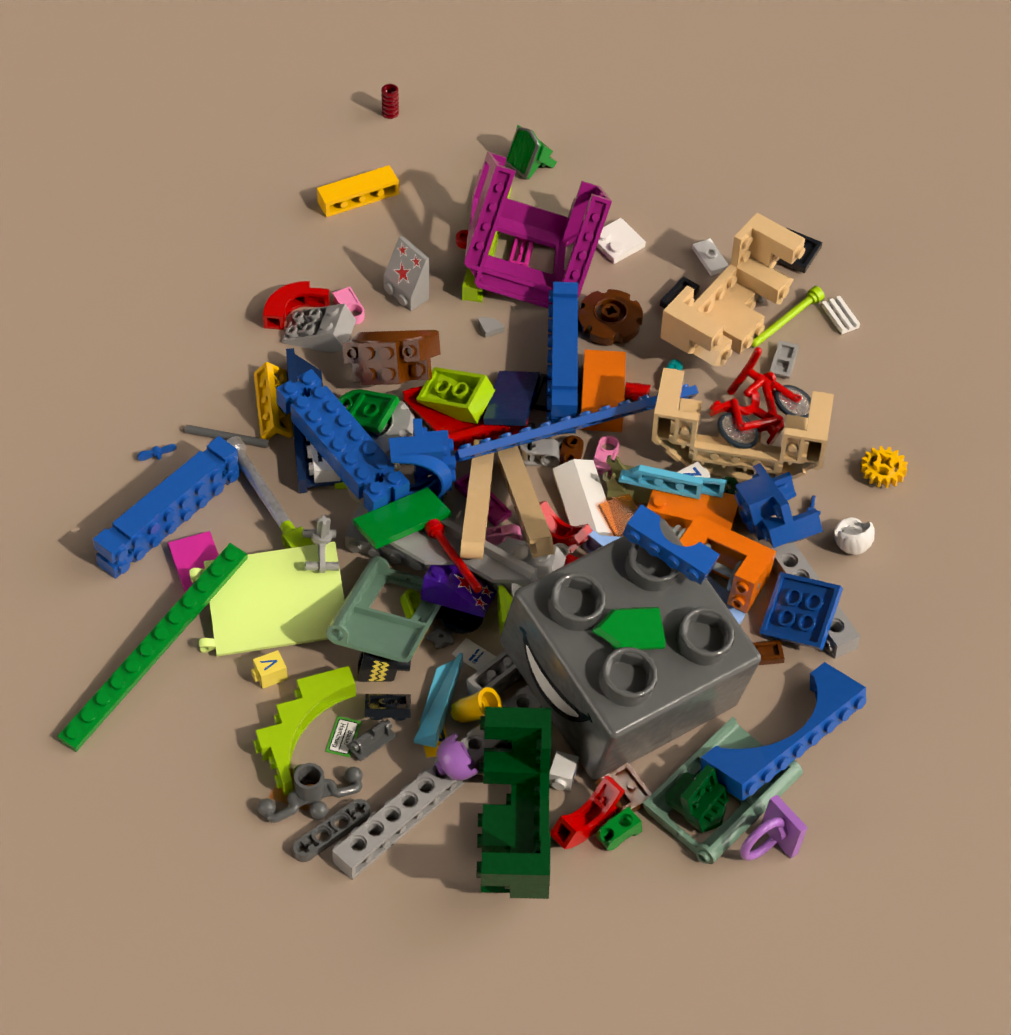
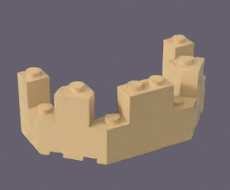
M756 213L734 236L731 264L694 302V289L687 285L663 310L660 338L688 354L696 355L713 366H724L730 358L732 350L741 354L745 348L748 349L752 345L754 338L759 336L765 329V316L753 310L759 295L775 304L781 305L783 299L789 293L794 279L778 271L774 266L779 259L791 265L797 258L800 259L805 252V238Z
M663 368L654 412L651 441L656 445L661 444L666 448L665 452L676 462L681 461L685 464V468L698 461L703 468L709 471L710 477L742 482L752 479V475H754L753 466L759 463L762 464L771 478L790 472L792 480L805 475L807 470L822 468L834 394L813 391L808 418L786 415L781 447L760 444L761 432L759 433V440L754 447L742 449L729 444L720 433L718 437L697 434L702 401L680 398L684 371ZM725 418L722 421L723 429L732 438L729 419ZM754 434L741 436L733 440L745 444L754 441Z

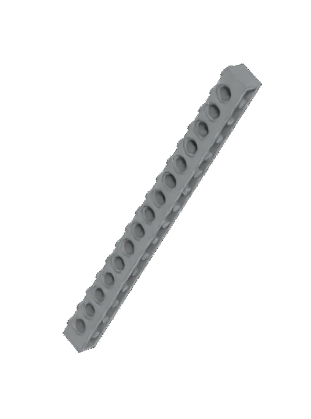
M528 684L525 687H520L510 700H505L502 703V707L543 708ZM480 725L477 728L473 727L467 736L459 741V743L463 742L476 764L472 769L476 768L478 771L479 761H484V748H505L509 744L508 740L484 739L485 730H480ZM437 758L430 768L420 772L416 780L412 783H407L396 797L389 798L383 808L378 812H373L363 825L355 827L350 836L344 841H339L333 847V863L353 880L470 778L456 781L447 774L441 775L435 765L438 762ZM411 804V805H413V806H411V807H406L405 805ZM372 833H378L379 835H377V836H372L371 834H372ZM354 848H362L359 851L353 850Z

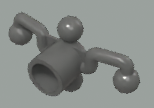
M299 764L293 770L295 790L288 794L287 800L290 806L274 814L276 805L273 800L266 798L259 802L257 809L269 822L277 823L296 814L300 806L309 804L311 805V816L315 819H323L328 813V807L321 800L330 795L340 798L360 792L363 786L361 782L363 777L362 771L355 766L348 768L344 777L352 785L337 788L333 780L325 779L324 771L317 764Z

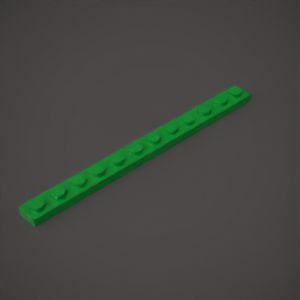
M229 543L58 735V740L77 752L248 559L247 553Z

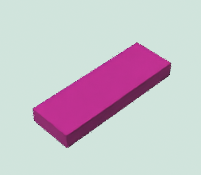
M470 472L454 482V487L466 499ZM491 492L488 521L496 527L511 517L512 511Z

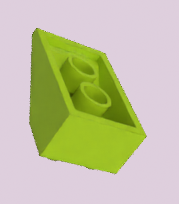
M434 367L432 379L426 380L416 401L459 421L477 424L495 389L486 375Z

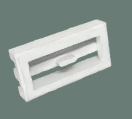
M837 296L836 300L831 298L829 302H822V308L841 335L859 328V321L841 296ZM831 307L834 308V310H835L836 313L838 314V317H837V315L834 313V311L832 310Z

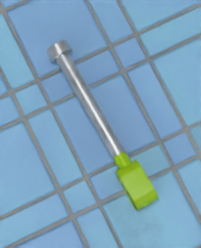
M238 436L229 438L227 442L234 446L238 452L237 464L283 532L281 540L285 549L315 545L311 538H303L302 531L304 528L302 526L294 527L245 453L246 445Z

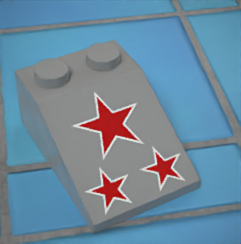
M400 236L384 274V289L389 295H393L402 306L412 311L429 300V258L406 238Z

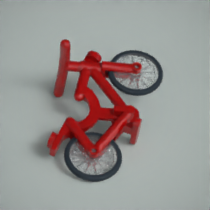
M760 347L754 349L740 374L727 389L729 395L735 394L749 376L755 381L743 393L744 396L751 400V404L746 407L739 406L738 400L732 398L724 403L717 400L710 406L711 411L709 415L711 417L720 412H727L718 419V431L729 444L737 448L749 449L754 447L759 440V433L765 431L770 434L766 441L768 445H771L785 426L783 417L777 414L775 403L785 415H797L806 418L809 416L811 398L805 391L796 386L781 385L776 381V376L771 371L759 374L753 370L762 353ZM761 386L768 412L759 407L760 396L757 390ZM754 414L760 420L751 421L743 415Z

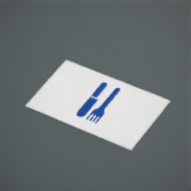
M468 638L452 653L455 657L463 653V662L477 671L496 657Z

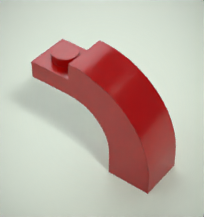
M310 281L294 282L279 288L268 298L263 311L264 328L284 330L286 318L293 310L301 307L329 306V289L311 288Z
M547 501L539 502L552 535L553 545L563 543L568 546L570 553H573L581 544L587 541V536L593 531L589 524L571 526L554 513Z
M604 776L594 793L582 807L571 814L560 816L550 831L551 837L564 849L573 848L583 843L596 833L618 808L616 804L625 790L610 776Z

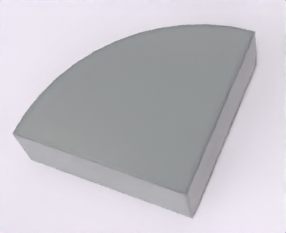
M489 317L478 318V324L485 337L504 332V326L498 320Z

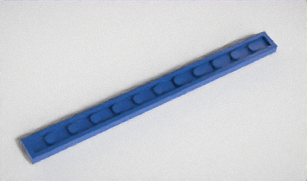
M684 384L680 398H694L699 393L697 386L689 387L688 384ZM658 393L657 396L650 397V395L637 398L638 401L632 403L630 400L618 403L617 407L613 408L610 405L598 409L599 412L595 413L585 411L580 413L577 418L571 419V416L559 419V422L551 424V421L540 424L539 428L533 430L531 427L519 430L518 434L505 433L496 440L486 438L479 441L478 445L464 444L459 446V450L454 454L456 463L655 409Z

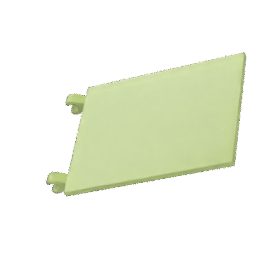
M330 542L325 547V562H337L335 542ZM317 544L248 554V559L209 602L214 639L201 638L199 640L200 651L206 653L216 649L218 657L328 640L326 631L345 601L340 569L339 571L325 570V573H319V570L305 571V561L319 562ZM214 560L204 561L205 569H190L191 581L194 583Z

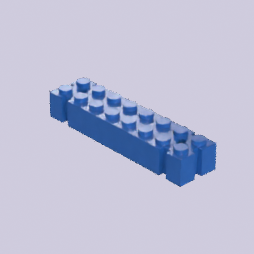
M553 282V290H549V302H552V304H548V317H552V319H548V332L552 334H548L547 344L548 348H551L547 352V362L551 363V365H547V377L551 379L547 380V394H551V396H547V410H551V412H547L546 422L551 421V424L558 423L559 419L571 416V419L577 417L578 282ZM576 430L567 433L576 434Z
M312 369L299 375L297 382L293 383L290 380L276 388L277 404L286 415L291 412V421L357 499L364 498V507L368 512L409 495L410 482L400 470L395 472V464L391 463L389 457L327 386H321V379Z
M216 437L207 445V449L204 452L199 451L117 518L109 530L105 528L95 536L93 543L94 549L98 551L96 553L97 565L116 579L129 570L132 561L135 563L143 559L147 552L153 547H157L169 534L174 533L177 527L183 522L188 521L200 508H204L213 497L221 494L225 484L229 485L238 479L240 472L239 465L237 464V449L222 437Z

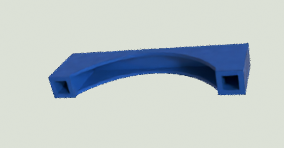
M824 662L810 673V690L814 692L817 703L812 716L799 731L779 742L761 747L730 749L720 748L716 745L701 757V771L706 765L715 768L718 783L726 786V790L741 801L745 800L748 796L753 795L762 785L770 782L777 773L785 770L796 758H800L806 750L816 745L825 735L833 732L839 724L847 721L854 712L862 709L866 704V687Z

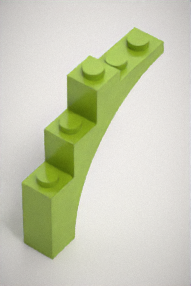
M349 666L297 679V689H294L296 700L276 705L277 714L274 715L276 725L256 730L257 739L253 740L256 754L261 753L263 761L269 760L271 770L276 769L277 774L274 775L277 788H282L284 796L293 791L290 775L291 759L295 746L304 730L317 716L328 708L346 699L356 697V685Z

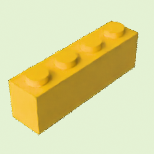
M390 165L318 187L317 202L325 216L330 217L399 195V180Z

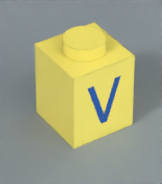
M278 650L253 659L254 668L251 669L254 681H259L262 689L288 680L287 667Z

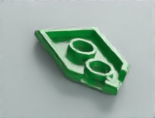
M659 607L611 609L592 630L595 635L603 637L611 643V646L615 649L622 647H633L640 650L665 649V636Z

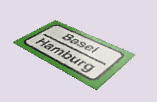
M338 716L325 752L350 757L351 751L346 745L357 737L362 721Z

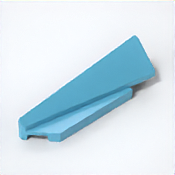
M638 465L629 470H621L618 482L700 499L701 493L723 498L727 480L695 477Z
M463 653L458 654L456 659L436 669L414 743L436 748L462 668Z

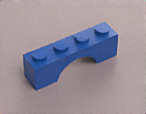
M641 504L628 521L622 535L630 542L646 549L650 555L657 556L666 562L670 568L677 569L689 580L701 585L715 566L720 554L701 542L687 547L671 543L661 531V516Z

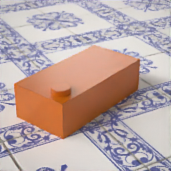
M584 350L581 413L585 411H591V413L599 412V408L608 405L611 408L617 407L618 403L624 401L626 352ZM623 417L580 430L622 432Z
M653 489L647 505L648 509L666 520L669 526L675 527L680 525L682 529H688L695 517L699 515L733 531L739 511L735 496L724 493L723 498L701 493L700 499Z

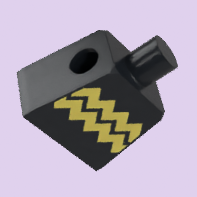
M361 651L358 659L357 681L392 682L395 679L397 670L410 671L411 660L409 662H399Z

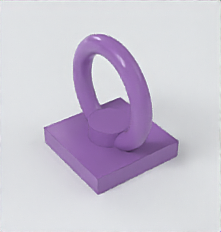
M775 795L768 802L761 825L742 844L740 856L746 861L757 859L777 843L792 858L798 854L808 827L778 795ZM767 832L769 838L760 846L751 850L755 842Z

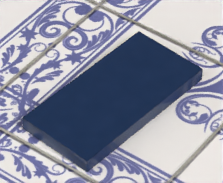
M499 371L494 385L495 392L488 403L483 418L484 425L526 426L540 381V372Z

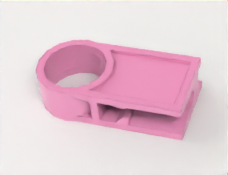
M351 287L333 292V300L336 305L345 303L350 311L361 313L358 316H354L356 319L355 325L360 324L365 317L364 307Z
M603 436L599 440L593 459L598 474L603 475L607 471L608 476L611 477V467L607 464L606 460L608 455H611V459L615 460L619 453V441L614 436ZM612 444L616 448L613 450H605L602 448V445Z
M515 524L486 529L485 540L495 546L504 542L507 537L522 540L521 529Z

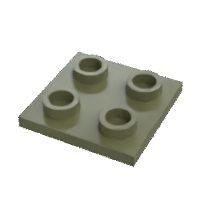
M608 455L606 462L611 467L612 475L609 477L607 471L603 474V480L606 481L608 487L606 499L647 506L652 489L618 482L621 470H629L634 468V466L623 465L618 456L615 457V460H612L611 455Z

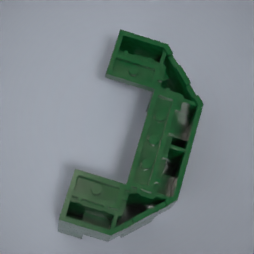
M485 707V716H480V730H485L484 739L508 740V743H512V748H484V761H479V775H483V784H511V793H506V805L483 804V813H478V827H482V834H477V848H482V860L477 861L476 878H481V892L510 893V898L549 899L551 708Z

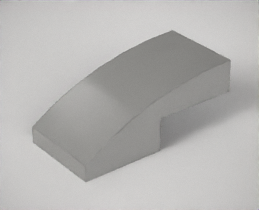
M779 340L770 371L776 376L790 379L799 345Z

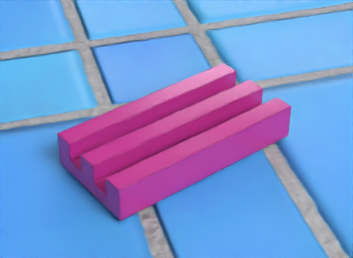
M515 237L509 261L529 267L535 242L528 241L529 246L525 262H522L528 240ZM522 240L518 259L514 261L518 242Z

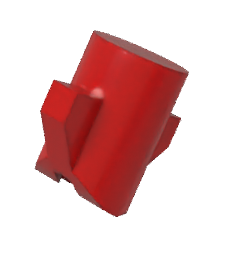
M626 382L624 399L638 401L637 398L649 395L651 385Z

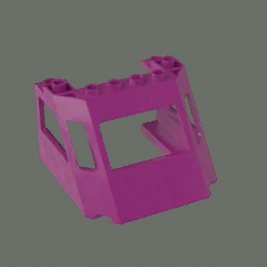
M487 151L482 169L479 171L474 186L464 261L466 267L470 268L475 277L476 286L548 308V304H552V302H549V290H553V282H578L579 297L612 200L600 186L581 181L568 217L508 199L507 196L516 171L504 167L506 157ZM499 231L554 248L553 274L488 255L495 232ZM575 242L566 270H564L566 247Z

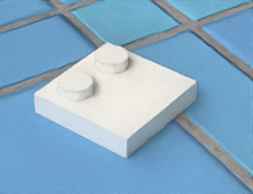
M619 218L603 227L597 248L615 264L644 248L646 241L622 218Z

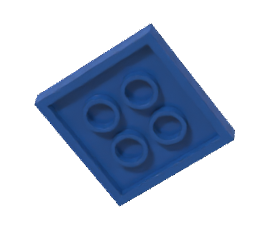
M780 572L759 634L764 637L823 651L843 591L842 586Z

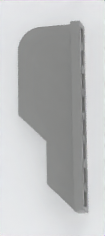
M448 519L440 521L444 526V535L460 556L463 528ZM425 528L390 543L391 546L425 565H455L438 540L429 537ZM486 540L483 560L461 558L469 570L492 583H516L523 587L537 578L538 569Z

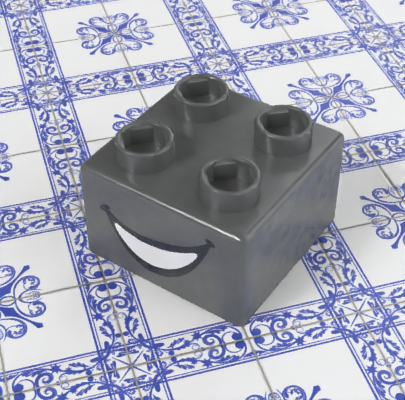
M661 518L660 528L666 539L675 545L683 546L666 520ZM625 536L516 590L500 636L501 645L543 708H551V720L575 756L579 757V762L589 777L594 781L626 763L634 762L735 707L761 661L759 651L707 578H705L701 585L689 580L683 573L677 569L670 568L666 562L657 556L650 555L646 549L630 542ZM659 607L665 636V649L640 650L633 647L615 649L611 646V643L603 637L595 635L592 630L611 609Z

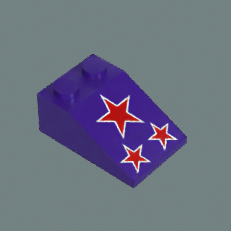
M431 565L423 579L420 599L484 618L497 591L472 572L482 586V590L479 593H475L455 565Z

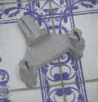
M326 515L318 518L315 529H303L302 531L303 538H312L317 543L319 562L305 561V571L319 570V573H325V570L339 571V561L325 562L326 544L330 543L332 538H336V529H330L331 520L326 518Z

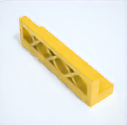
M265 362L254 372L260 436L263 439L269 440L274 434L278 433L291 438L294 435L291 412L287 415L285 412L284 414L278 408L276 388L287 382L286 370ZM274 373L279 375L280 381L276 378ZM280 421L284 424L285 428L280 426Z

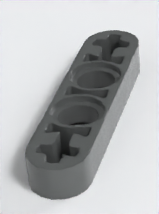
M356 799L297 839L293 845L295 859L300 862L310 861L350 833L355 827L366 822L370 816L369 803L363 799ZM357 808H358L359 810L364 809V813H362V814H361V812H357V813H356L355 809H357ZM345 820L348 824L344 828H337L335 822ZM319 833H327L329 838L325 841H319L316 839V836ZM301 847H302L303 849H307V848H308V852H306V853H305L304 851H301V852H300V849H299V848H301Z

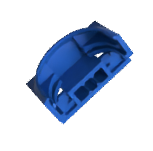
M422 418L413 419V436L389 438L391 463L414 464L415 483L410 484L409 495L428 487L443 502V496L447 495V491H452V482H456L455 455L451 452L454 451L453 438L449 439L448 430L427 431V427L422 425Z
M759 463L753 466L754 475H752V479L735 485L737 494H734L735 500L742 509L739 512L743 524H746L749 533L754 534L758 541L770 542L772 547L775 548L783 544L798 542L823 532L816 508L792 516L788 500L797 495L790 472L771 478L762 464Z

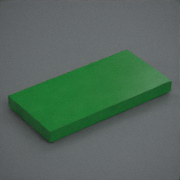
M427 487L354 518L353 525L375 549H378L424 529L427 522L432 519L442 521L451 517V510Z

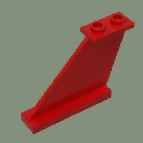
M423 386L403 391V402L422 418L433 431L448 430L449 439L453 438L454 450H459V446L471 443V446H473L474 439L483 440L491 438V440H496L502 434L509 432L512 435L518 434L519 430L528 427V420L526 426L484 425L483 418L486 409L477 424L459 421L418 403L416 398Z

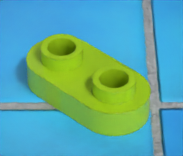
M407 589L400 597L405 617L408 619H412L422 601L420 599L421 595L413 589Z

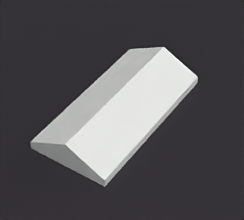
M573 459L553 468L552 472L569 525L589 524L599 535H617L594 460Z

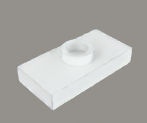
M711 238L693 244V251L710 276L723 272L729 266Z

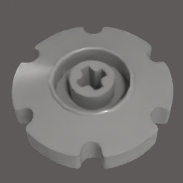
M400 400L381 434L366 432L390 458L389 438L413 435V419L415 417L408 406Z

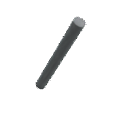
M186 425L185 433L210 438L220 436L226 441L231 437L238 436L244 444L264 448L269 446V440L192 425Z

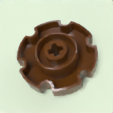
M608 289L606 293L595 291L581 301V309H578V326L583 334H590V340L603 345H613L615 341L623 344L632 340L638 335L640 325L643 322V310L637 300H630V294L620 290Z

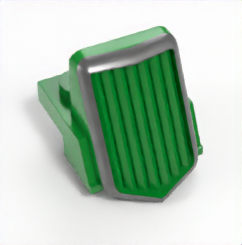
M519 125L517 126L506 156L507 165L523 178L529 180L540 165L543 167L547 165L553 168L557 161L550 156L553 150L540 141L534 131Z

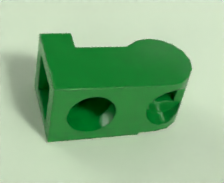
M628 806L597 831L596 838L608 851L614 850L632 835L636 836L642 832V821Z

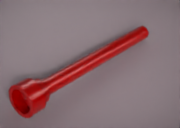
M432 519L425 525L426 533L430 538L438 540L473 591L479 593L482 590V586L444 535L442 523L438 519Z

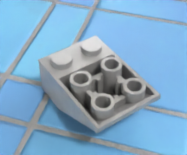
M345 303L297 310L292 314L282 342L326 353L343 351L342 343L349 341L356 319Z

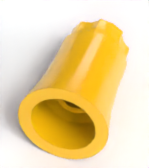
M485 687L470 696L454 702L451 705V715L455 721L460 723L480 720V716H485V707H502L501 699L494 689Z

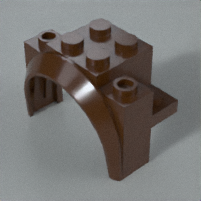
M436 330L358 332L352 340L342 343L344 364H352L353 382H361V385H392L412 380L432 379L431 358L441 355L439 332Z

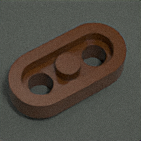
M571 435L563 440L559 465L568 462V460L582 459L584 442L580 437Z

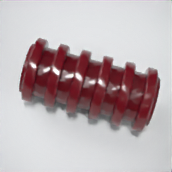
M385 84L381 88L382 115L387 119H393L399 115V89L394 84Z

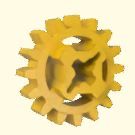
M882 446L879 447V450L873 447L871 448V453L866 451L865 456L862 457L861 472L864 473V479L870 478L869 484L876 482L877 487H880L881 484H884L886 488L889 487V484L895 487L897 482L902 483L903 478L906 477L908 463L904 461V455L898 456L899 450L892 452L891 447H888L887 450H884Z

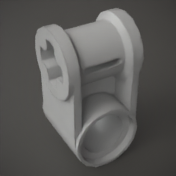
M542 439L520 445V454L525 466L554 467L560 462L559 442L557 440Z

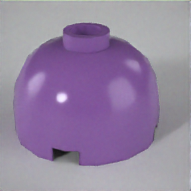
M453 733L438 746L436 754L438 762L435 765L441 775L447 774L456 781L466 780L479 773L476 768L472 769L476 765L463 742L459 743L458 740H455L459 736Z

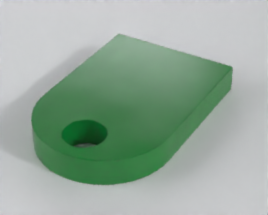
M362 389L349 391L338 399L344 406L349 405L346 409L365 431L380 434L400 402L396 395Z

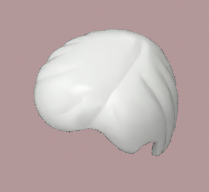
M850 517L841 520L834 529V539L837 545L848 554L860 555L867 551L874 541L875 530L871 522L862 523L859 519Z

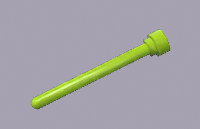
M813 286L808 290L805 299L754 338L751 346H759L810 304H818L825 298L822 289L818 286Z

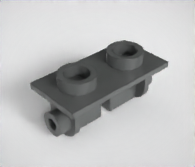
M388 719L385 721L381 720L380 723L353 739L346 746L361 762L397 736L390 729L392 727L391 722Z

